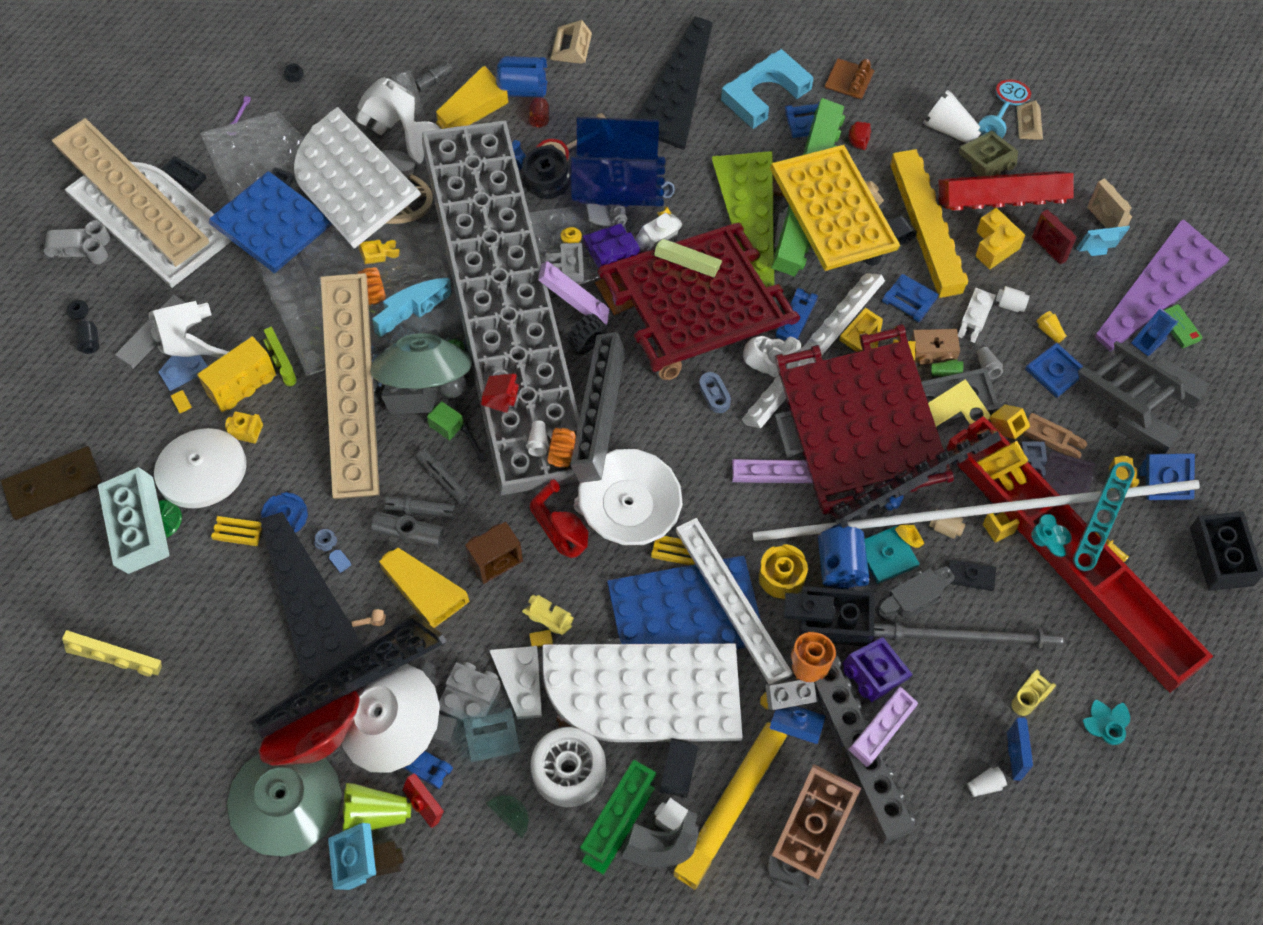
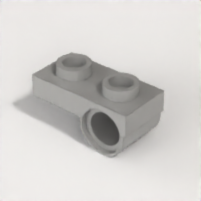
M794 677L784 682L765 685L768 709L776 710L817 702L814 682H804Z

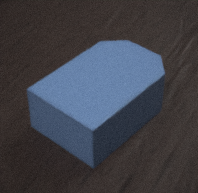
M335 550L330 553L329 559L339 573L351 566V562L341 550Z

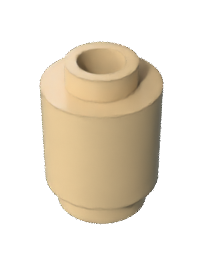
M962 517L931 520L929 526L933 527L934 531L955 539L956 535L961 537L966 524L962 523Z

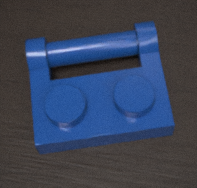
M818 104L792 107V105L785 106V114L792 138L808 136L814 115L794 118V115L813 113Z
M902 274L885 294L882 302L887 305H893L914 317L913 320L919 323L937 300L939 294ZM895 295H897L898 297H900V298L904 299L905 301L911 303L912 305L918 307L919 310H917V309L913 308L912 306L906 304L905 302L899 300L898 298L895 297Z

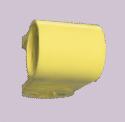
M1037 669L1012 700L1013 710L1018 715H1029L1053 691L1056 684L1049 683L1040 675V671ZM1020 698L1026 699L1030 705L1024 704Z

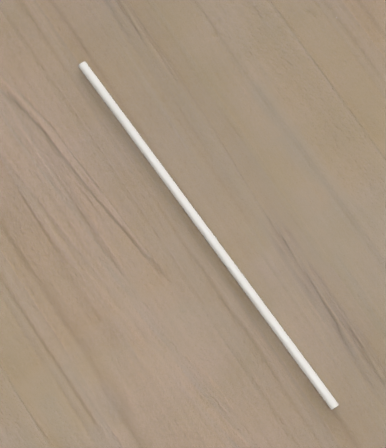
M1198 480L1131 487L1128 489L1125 498L1199 489L1200 485ZM1115 489L1107 491L1108 500L1118 499L1119 495ZM1101 491L847 521L849 527L863 529L1092 502L1098 500ZM837 523L753 532L754 541L820 534Z

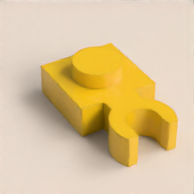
M380 240L366 241L359 244L358 247L364 264L386 261V256L396 258L399 256L400 251L399 249H394L396 246L395 240H389L385 244H381Z

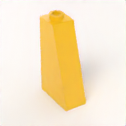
M484 66L436 111V125L440 129L468 126L508 104V93L506 90L498 88L496 78Z
M400 548L387 552L379 561L383 572L421 618L433 628L469 603L468 594L464 589Z

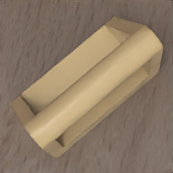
M583 20L558 27L551 60L573 63L586 62L592 32ZM564 34L572 35L570 48L560 51Z

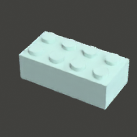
M138 467L99 484L98 489L113 565L130 574L169 557L153 477Z

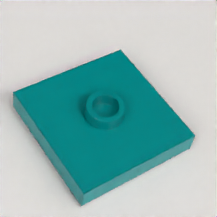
M898 525L865 539L868 568L877 584L913 570L920 565L909 544L896 532L895 529Z

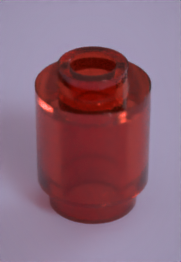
M541 97L534 98L529 105V123L534 127L541 128L549 123V104L546 99Z

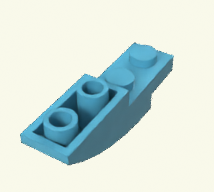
M439 278L418 283L399 291L383 301L384 310L372 318L374 332L379 337H382L387 332H391L403 320H407L411 314L414 313L420 318L425 313L430 312L437 304L446 300L451 295L450 279Z

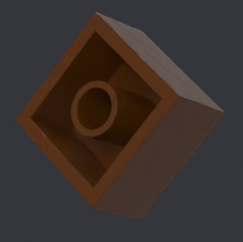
M506 521L502 524L493 525L488 532L481 536L472 537L465 544L469 563L483 584L523 562L521 544Z

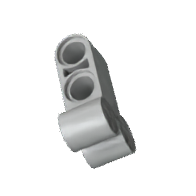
M99 220L90 221L85 229L51 230L46 234L44 254L51 258L54 256L88 257L93 264H101L108 257L104 246L109 243L110 235L104 224Z

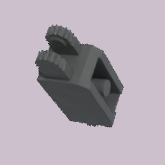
M948 566L932 571L931 568L924 572L923 570L917 571L907 582L900 581L891 588L889 598L885 599L880 605L879 615L886 620L897 614L906 619L917 615L940 602L943 589L954 581V574Z

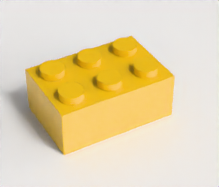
M252 336L197 375L207 396L223 413L226 410L233 409L244 397L253 395L255 390L263 384L270 383L276 376L268 353Z

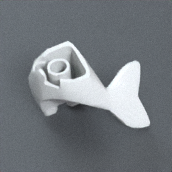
M388 78L378 79L363 94L357 106L359 111L355 119L366 126L370 118H374L376 121L371 129L380 135H383L388 127L392 128L397 121L401 120L405 130L408 154L419 165L424 159L422 131L437 130L440 127L432 122H415V96L406 88Z
M196 301L149 312V319L154 321L151 334L156 342H161L162 345L158 346L161 353L181 357L207 355L221 358L229 352L210 346L187 333V330L201 322V319L211 316L208 303L197 305Z

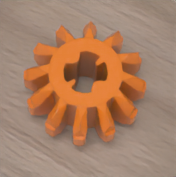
M369 267L358 271V274L365 273L367 275L368 304L376 305L385 301L386 295L379 270L376 267Z
M555 428L553 430L547 457L549 464L556 467H568L570 465L576 438L574 431L566 428Z

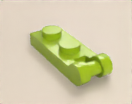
M272 326L264 329L266 339H263L268 352L273 350L275 355L271 357L276 368L281 366L280 374L286 386L295 385L297 379L293 368Z

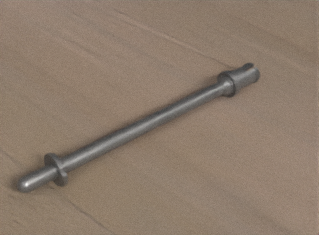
M895 622L894 625L874 623L873 637L894 639V641H900L904 637L1035 643L1038 650L1042 649L1043 644L1061 645L1064 643L1063 636L1044 635L1042 628H1038L1036 634L905 628L899 622Z

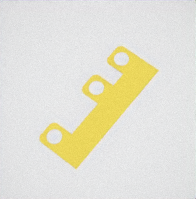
M966 379L928 403L936 427L960 411L971 425L975 421L970 417V410L975 407L983 411L984 417L987 420L990 419L989 412Z

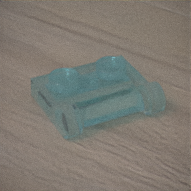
M511 708L504 709V712L474 719H471V717L463 718L471 762L520 752ZM507 722L508 729L474 736L473 729Z

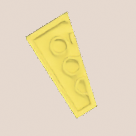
M67 630L62 639L66 653L114 664L123 669H134L145 676L158 675L162 667L161 660Z

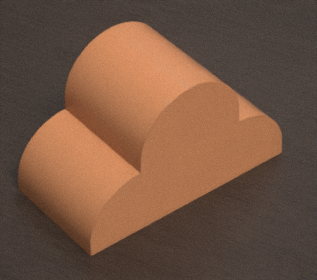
M814 764L772 856L819 880L861 787Z

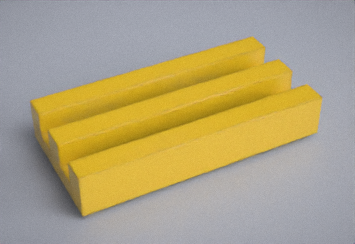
M217 516V524L214 526L215 531L211 535L213 540L258 546L263 529L261 522ZM222 524L233 525V526H240V527H246V528H253V529H257V530H251V529H244V528L224 526V525H222ZM220 531H223V532H230V533H236V534L251 535V536H255V537H254V538H247V537H240V536H233V535H226V534H219V533H220Z
M663 536L655 540L651 558L689 566L695 565L692 558L658 552V549L690 556L687 549L671 546L685 547L681 539Z

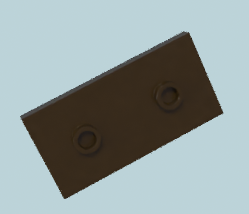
M89 446L1 480L12 517L15 520L98 488V485L103 483Z

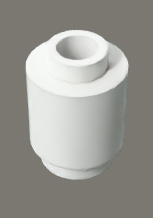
M1005 286L1004 290L999 289L995 301L999 302L998 307L1018 313L1019 311H1025L1029 296L1025 295L1023 291Z

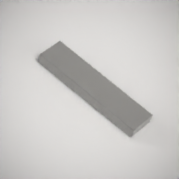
M173 295L160 309L186 302ZM149 319L115 354L117 359L132 369L159 343L153 339L151 334L152 325H154L153 319Z

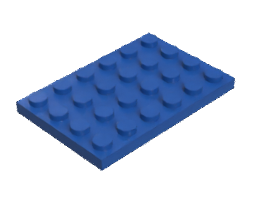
M745 556L722 559L761 621ZM696 564L607 581L621 644H736V649L746 648Z

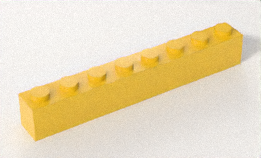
M917 149L893 153L890 166L912 226L917 231L916 237L936 292L939 294L938 297L963 294L968 284V277L962 271L961 259L959 255H956L954 240L950 239L948 234V224L943 221L942 209L940 205H937L935 190L931 189L929 174L925 173L923 158L919 157Z

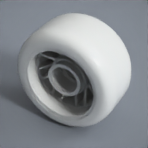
M574 727L555 729L542 737L533 750L530 766L532 779L537 791L548 802L561 807H576L587 803L600 791L606 776V760L600 743L590 733ZM566 766H573L576 769L571 773L562 772Z

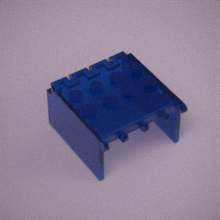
M577 117V155L579 156L571 157L572 200L580 201V204H599L601 206H663L664 199L661 196L664 195L665 190L657 186L664 185L665 178L657 175L665 174L666 169L663 165L666 164V158L658 156L659 120Z

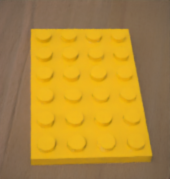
M844 145L771 164L770 170L824 271L899 249L900 244Z

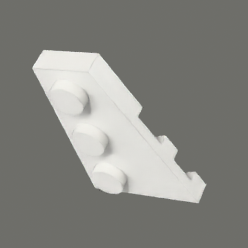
M537 646L489 650L517 719L542 717Z

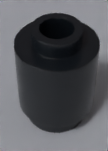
M92 321L79 322L75 328L77 350L84 354H92L100 347L98 329Z

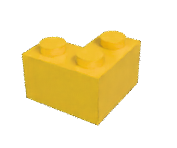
M995 208L980 219L977 233L984 240L979 243L975 256L990 270L1021 248L1025 234L1002 212Z

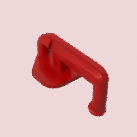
M552 479L532 499L530 510L558 552L566 557L576 558L588 547L589 532L575 514L571 512H553L551 514L544 501L552 493L560 490L559 483ZM567 540L575 544V546L571 548Z

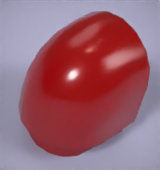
M855 122L854 125L850 126L848 139L852 146L860 150H866L871 135L870 123Z

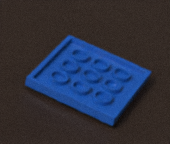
M269 171L209 218L211 226L274 274L332 225L320 209Z

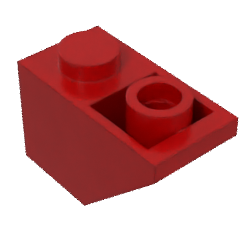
M512 373L489 376L482 395L481 405L507 413L510 406L514 407L519 388V384L516 383L517 375Z

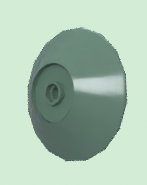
M419 333L399 339L382 352L372 362L370 372L372 378L384 385L396 388L421 389L440 386L457 380L469 371L473 361L470 354L458 346L436 335Z
M258 753L242 766L231 783L227 801L230 826L244 845L260 854L285 857L305 851L326 836L338 816L342 796L338 774L326 757L314 763L272 766L261 762ZM280 791L285 792L282 798H277V794Z

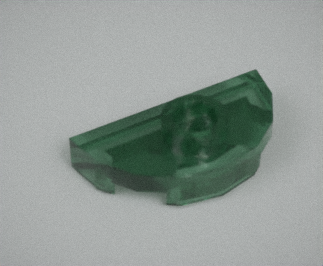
M502 795L494 797L486 803L521 839L524 837L528 830L529 818L527 809L521 801L512 796Z

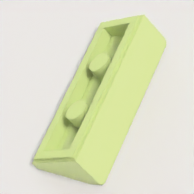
M662 239L655 249V256L711 277H715L722 263L720 259Z

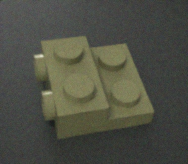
M992 130L959 147V154L972 163V171L978 176L1000 175V172L1006 169L1009 171L1014 169L1017 164L1018 150Z

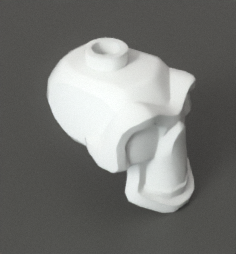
M757 336L746 343L743 350V358L745 363L753 369L769 374L772 377H777L779 372L775 362V355L799 352L801 350V343L791 336L785 342L780 339Z

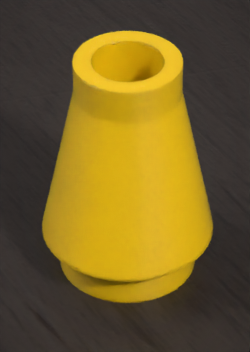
M1048 311L1036 321L1039 325L1038 328L1054 340L1055 343H1059L1067 337L1056 314H1052L1051 311Z

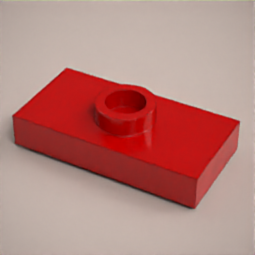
M415 773L407 777L402 789L411 801L413 809L421 814L430 828H433L439 823L444 813L443 809Z

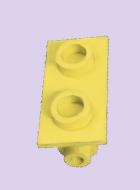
M532 595L529 599L531 605L522 611L531 620L549 627V630L553 633L563 635L572 628L571 623L574 618L571 616V613L557 605L551 612L552 602L540 595Z

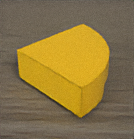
M899 525L895 529L898 535L909 545L919 548L925 544L915 525Z

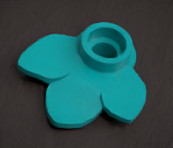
M1047 514L1039 519V524L1034 527L1031 533L1032 539L1037 545L1041 547L1047 546L1051 553L1056 556H1066L1064 545L1071 542L1072 536L1067 528L1057 525L1053 515Z
M1095 700L1091 706V717L1083 719V724L1086 730L1093 736L1102 737L1110 745H1119L1126 738L1125 728L1130 723V714L1124 703L1118 704L1111 710L1104 703ZM1109 730H1114L1117 733V737L1111 736Z

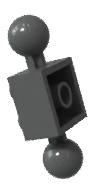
M463 375L455 381L440 386L409 389L396 388L384 384L380 387L377 385V380L373 378L374 403L382 398L391 415L432 412L438 391L446 397L456 398L464 393L467 382Z

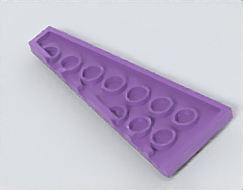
M1183 219L1097 332L1095 338L1111 352L1114 349V342L1123 343L1144 327L1159 309L1166 310L1227 264L1229 258Z

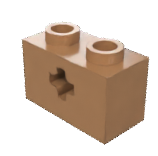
M957 329L913 330L911 341H915V363L928 365L932 362L958 359L960 346Z

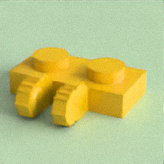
M1017 441L977 461L993 480L999 477L1004 487L1009 491L1014 489L1012 480L1006 474L1010 471L1019 484L1026 483V478L1019 466L1027 463L1028 458Z

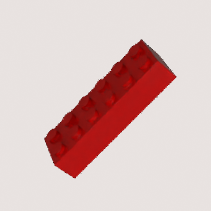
M1064 171L938 179L939 204L944 205L945 209L963 210V206L971 207V209H982L985 204L994 208L1005 207V203L1012 206H1024L1025 202L1041 205L1046 204V200L1053 203H1066V199L1074 198V173Z

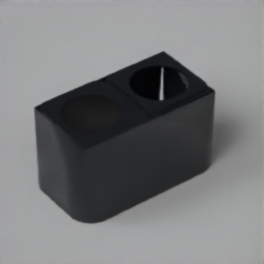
M671 738L660 793L688 797L698 746Z

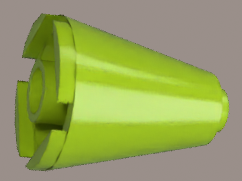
M346 783L342 832L361 823H369L371 830L404 824L406 818L411 817V803H407L406 797L353 783Z

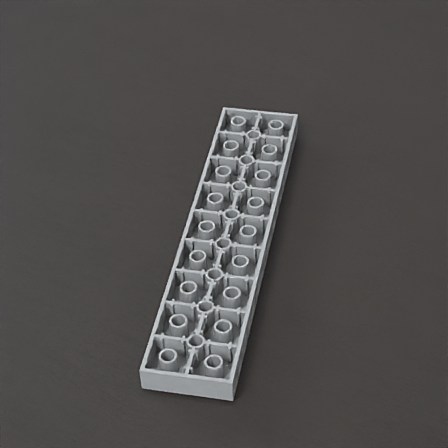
M499 121L422 131V148L467 348L473 361L472 370L480 405L489 376L513 373L517 375L516 383L519 384L514 407L510 406L507 413L481 405L500 494L506 495L544 488L552 479L556 480L559 485L578 482L579 480L571 465L568 467H556L547 461L548 450L543 456H533L529 454L526 448L534 421L545 422L548 443L550 445L552 432L555 428H566L574 431L575 435H577L580 418L548 288L538 280L541 260L507 122Z

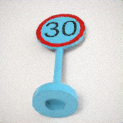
M1004 80L997 84L996 95L1005 103L997 116L987 115L981 119L978 124L980 126L978 131L981 132V136L992 130L1001 138L1004 137L1007 127L1001 118L1009 104L1022 105L1027 103L1031 97L1030 89L1020 81Z

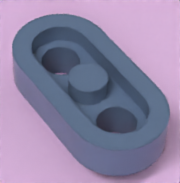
M713 372L703 374L700 378L699 388L709 408L715 413L726 412L730 408L731 397L720 376ZM713 384L714 387L709 388L706 385ZM721 401L723 404L717 405L716 402Z

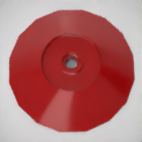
M356 690L264 737L258 751L261 762L272 766L308 764L324 759L333 753L344 741L357 713L360 697Z

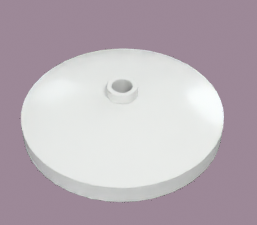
M209 428L193 430L177 437L163 449L155 464L154 479L159 491L169 502L184 508L206 507L223 500L238 487L246 471V456L238 440L225 431Z

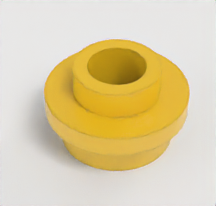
M568 227L561 232L563 243H579L582 239V233L577 228Z

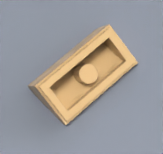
M1037 101L1017 106L1019 139L1042 140L1041 110Z

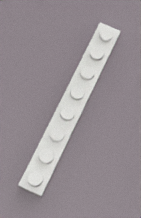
M695 518L677 527L676 533L768 684L782 682L791 677L792 671L698 519Z

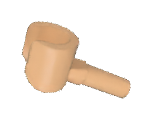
M375 609L372 612L371 618L352 621V626L356 627L366 624L382 626L385 623L386 614H383V610Z

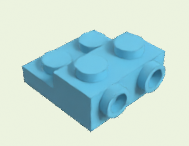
M361 823L328 838L333 889L350 890L366 883L367 878L376 875L371 825L369 823Z

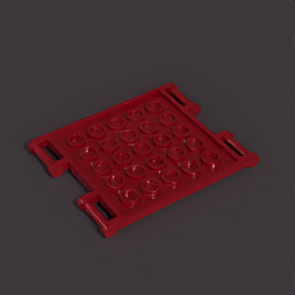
M739 222L675 242L676 244L722 260L715 277L655 256V249L601 266L597 271L599 277L604 279L612 293L615 305L620 306L626 301L631 300L647 328L639 330L634 334V339L642 346L651 362L650 367L654 372L660 371L665 366L786 324H796L800 320L799 314L792 309L783 295L782 287L776 284L766 288L750 261L753 262L759 259L761 255L758 249L753 247L744 233V227ZM734 236H737L746 251L743 252ZM612 273H616L625 291L620 292L611 276ZM772 297L776 298L781 308L785 312V315L782 314V312L780 311L779 307L777 306ZM652 337L663 355L662 357H657L648 338Z
M903 324L895 326L894 329L869 335L867 333L860 334L859 339L863 351L824 361L821 357L819 345L811 346V349L796 353L775 355L776 366L823 515L828 514L833 510L832 506L841 501L848 503L854 500L853 496L828 502L826 497L852 490L857 494L864 491L863 487L875 485L884 480L887 482L895 479L894 475L903 470L909 472L915 469L914 465L923 460L929 462L936 458L935 454L944 450ZM894 337L898 339L897 343L871 349L870 343ZM813 357L814 363L786 369L785 364ZM947 465V471L928 476L929 481L909 491V493L917 491V488L941 482H953L954 476L949 465Z

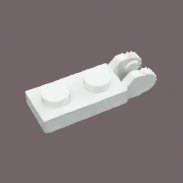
M975 288L961 322L962 326L958 337L962 338L965 335L967 327L975 329L970 337V341L975 343L979 332L983 329L996 295Z

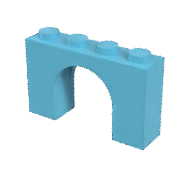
M780 49L776 53L770 54L761 63L755 64L746 73L740 74L731 83L725 84L722 88L721 101L754 129L768 119L769 106L753 93V87L763 82H774L783 86L798 99L812 89L813 76Z

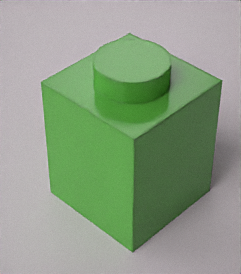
M442 401L437 407L434 406L432 412H429L427 416L429 427L449 441L464 424L462 415Z

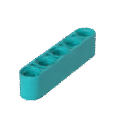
M1120 462L1111 468L1075 550L1072 562L1080 571L1091 570L1096 565L1135 474L1134 468L1127 462ZM1118 467H1123L1128 471V477L1125 480L1119 479L1116 476ZM1108 489H1115L1118 492L1119 497L1117 501L1108 500L1106 495ZM1100 510L1106 511L1109 514V521L1107 523L1098 521L1097 513ZM1090 532H1096L1099 535L1100 541L1097 545H1092L1088 542L1087 538ZM1083 553L1087 554L1091 560L1087 567H1082L1078 563V557Z

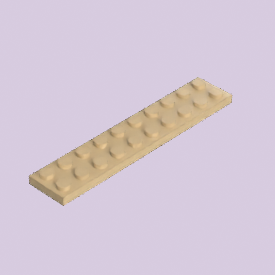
M86 118L52 140L54 146L175 267L210 243L208 238Z
M362 273L321 277L333 499L380 496L373 378L370 372L372 355L367 275Z

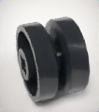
M540 146L531 150L526 155L522 166L529 191L538 198L553 199L563 195L569 188L571 181L567 158L564 153L553 146Z

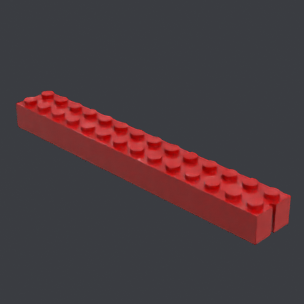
M982 416L969 425L967 430L964 429L952 437L946 449L951 451L957 448L956 444L965 439L970 441L976 438V434L984 429L998 430ZM999 431L998 433L1002 440L976 454H972V452L967 453L969 457L963 462L957 463L959 468L993 504L1060 496L1028 462L1019 466L1026 478V483L1019 484L1011 471L1006 473L1014 485V489L1010 491L1004 487L999 477L993 480L977 461L1010 444ZM1069 504L1004 512L1010 522L1015 519L1019 521L1017 530L1169 693L1203 668L1213 657L1106 543L1094 568L1080 571L1073 565V555L1087 523ZM1047 514L1053 515L1057 525L1064 526L1070 532L1072 540L1064 545L1065 557L1056 556L1051 553L1047 546L1041 547L1033 541L1031 533L1034 527L1039 524V519ZM1095 532L1089 533L1088 542L1092 545H1097L1100 537ZM1081 554L1078 557V563L1082 567L1089 566L1090 557L1087 554Z

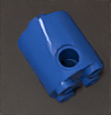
M838 524L821 532L818 535V547L823 585L849 590V587L868 585L869 571L864 532L855 527L847 526L842 528Z

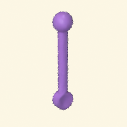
M244 97L239 112L234 121L229 124L231 130L237 128V122L245 107L249 104L250 97Z

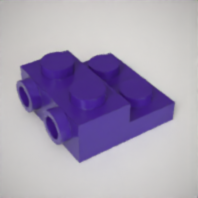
M621 223L583 236V243L598 268L638 255L640 247L631 232L627 233Z
M883 637L851 653L842 664L845 675L855 680L859 686L860 694L864 698L868 697L871 702L888 694L892 688L909 680L913 675Z

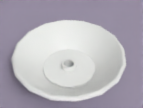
M616 449L607 453L602 480L580 483L578 486L579 508L588 525L603 538L622 545H645L662 538L677 523L683 505L681 485L672 469L657 456L638 449ZM625 501H630L632 505H626Z
M405 664L368 683L366 686L356 689L360 697V703L345 739L341 743L344 751L354 764L369 772L391 773L410 765L427 749L437 729L440 705L433 683L422 670Z

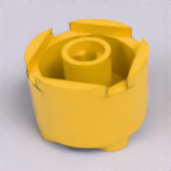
M788 544L769 548L761 559L759 570V583L764 591L773 597L785 599L786 593L798 594L805 584L808 571L804 554L798 548Z

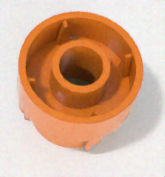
M817 632L804 633L797 638L791 653L792 670L797 677L796 679L804 682H815L819 679L822 680L824 675H827L836 656V649L832 641L825 635Z

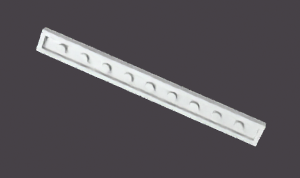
M866 273L863 275L860 281L849 291L848 295L837 305L836 309L825 319L824 323L813 333L812 337L800 351L819 345L822 356L884 283L885 280L882 274ZM813 357L788 363L786 369L814 363ZM780 375L774 379V382L762 393L761 397L742 418L745 425L762 428L784 402L786 395Z

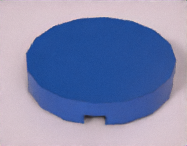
M285 492L280 493L281 495L276 497L274 495L269 498L263 505L261 518L283 512L295 533L305 525L308 511L301 497Z

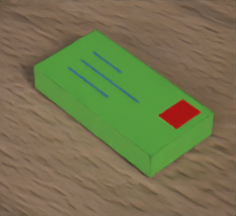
M1179 304L1164 310L1178 321L1171 330V334L1182 349L1201 341L1202 335Z

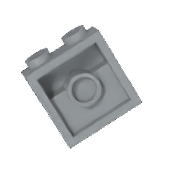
M456 662L445 683L446 689L439 700V712L480 729L501 688L500 680H497L498 676L490 671H485L484 674L480 673L469 662H463L462 665Z

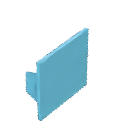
M1130 226L1090 230L1085 234L1076 250H1079V252L1088 251L1091 256L1107 254L1108 248L1116 247Z

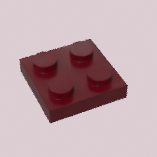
M1048 209L1041 213L1032 238L1060 265L1067 261L1077 238Z

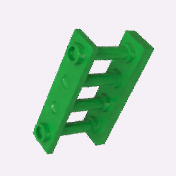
M635 760L632 761L580 847V850L586 853L582 860L583 864L604 876L653 794L655 788L650 784L656 776V772Z

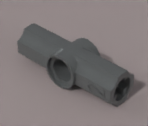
M377 512L372 520L371 531L399 538L404 543L416 542L438 548L443 539L444 528L416 521L412 516L408 515L398 517ZM405 528H412L409 532L403 531Z

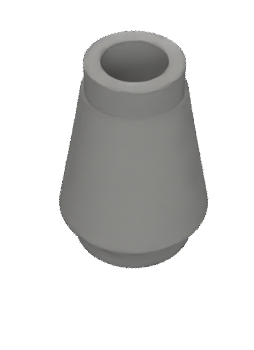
M988 347L980 348L977 351L981 369H987L990 380L1001 376L1003 364Z

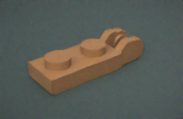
M1034 413L1030 414L1028 422L1031 427L1024 431L1022 435L1037 442H1045V446L1060 453L1063 452L1064 455L1074 460L1080 459L1081 452L1067 445V442L1079 449H1084L1087 443L1083 438Z

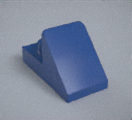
M1159 309L1132 341V344L1144 354L1150 356L1168 339L1166 336L1176 326L1178 321L1163 309Z

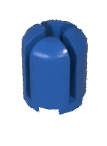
M514 56L501 58L497 64L496 84L498 88L506 90L508 97L544 98L547 89L546 71L543 69L547 68L546 58Z

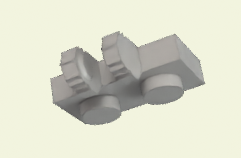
M582 243L561 244V253L545 255V262L548 261L574 282H584Z

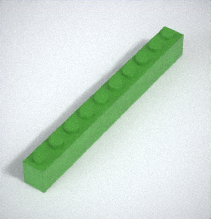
M821 98L814 113L803 155L837 147L834 143L838 141L841 130H838V128L842 126L845 115H842L844 106ZM789 205L771 268L795 277L799 269H804L807 261L804 255L808 253L811 245Z

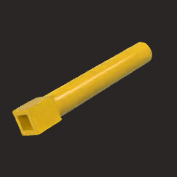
M767 722L700 830L693 855L685 862L678 864L674 870V877L694 890L698 887L713 858L787 737V734L772 730L770 722Z

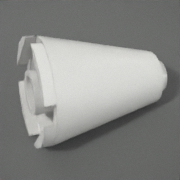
M949 90L945 92L948 96L946 98L941 97L928 114L930 120L928 122L924 120L923 122L924 125L965 143L978 138L981 134L978 131L980 129L978 123Z

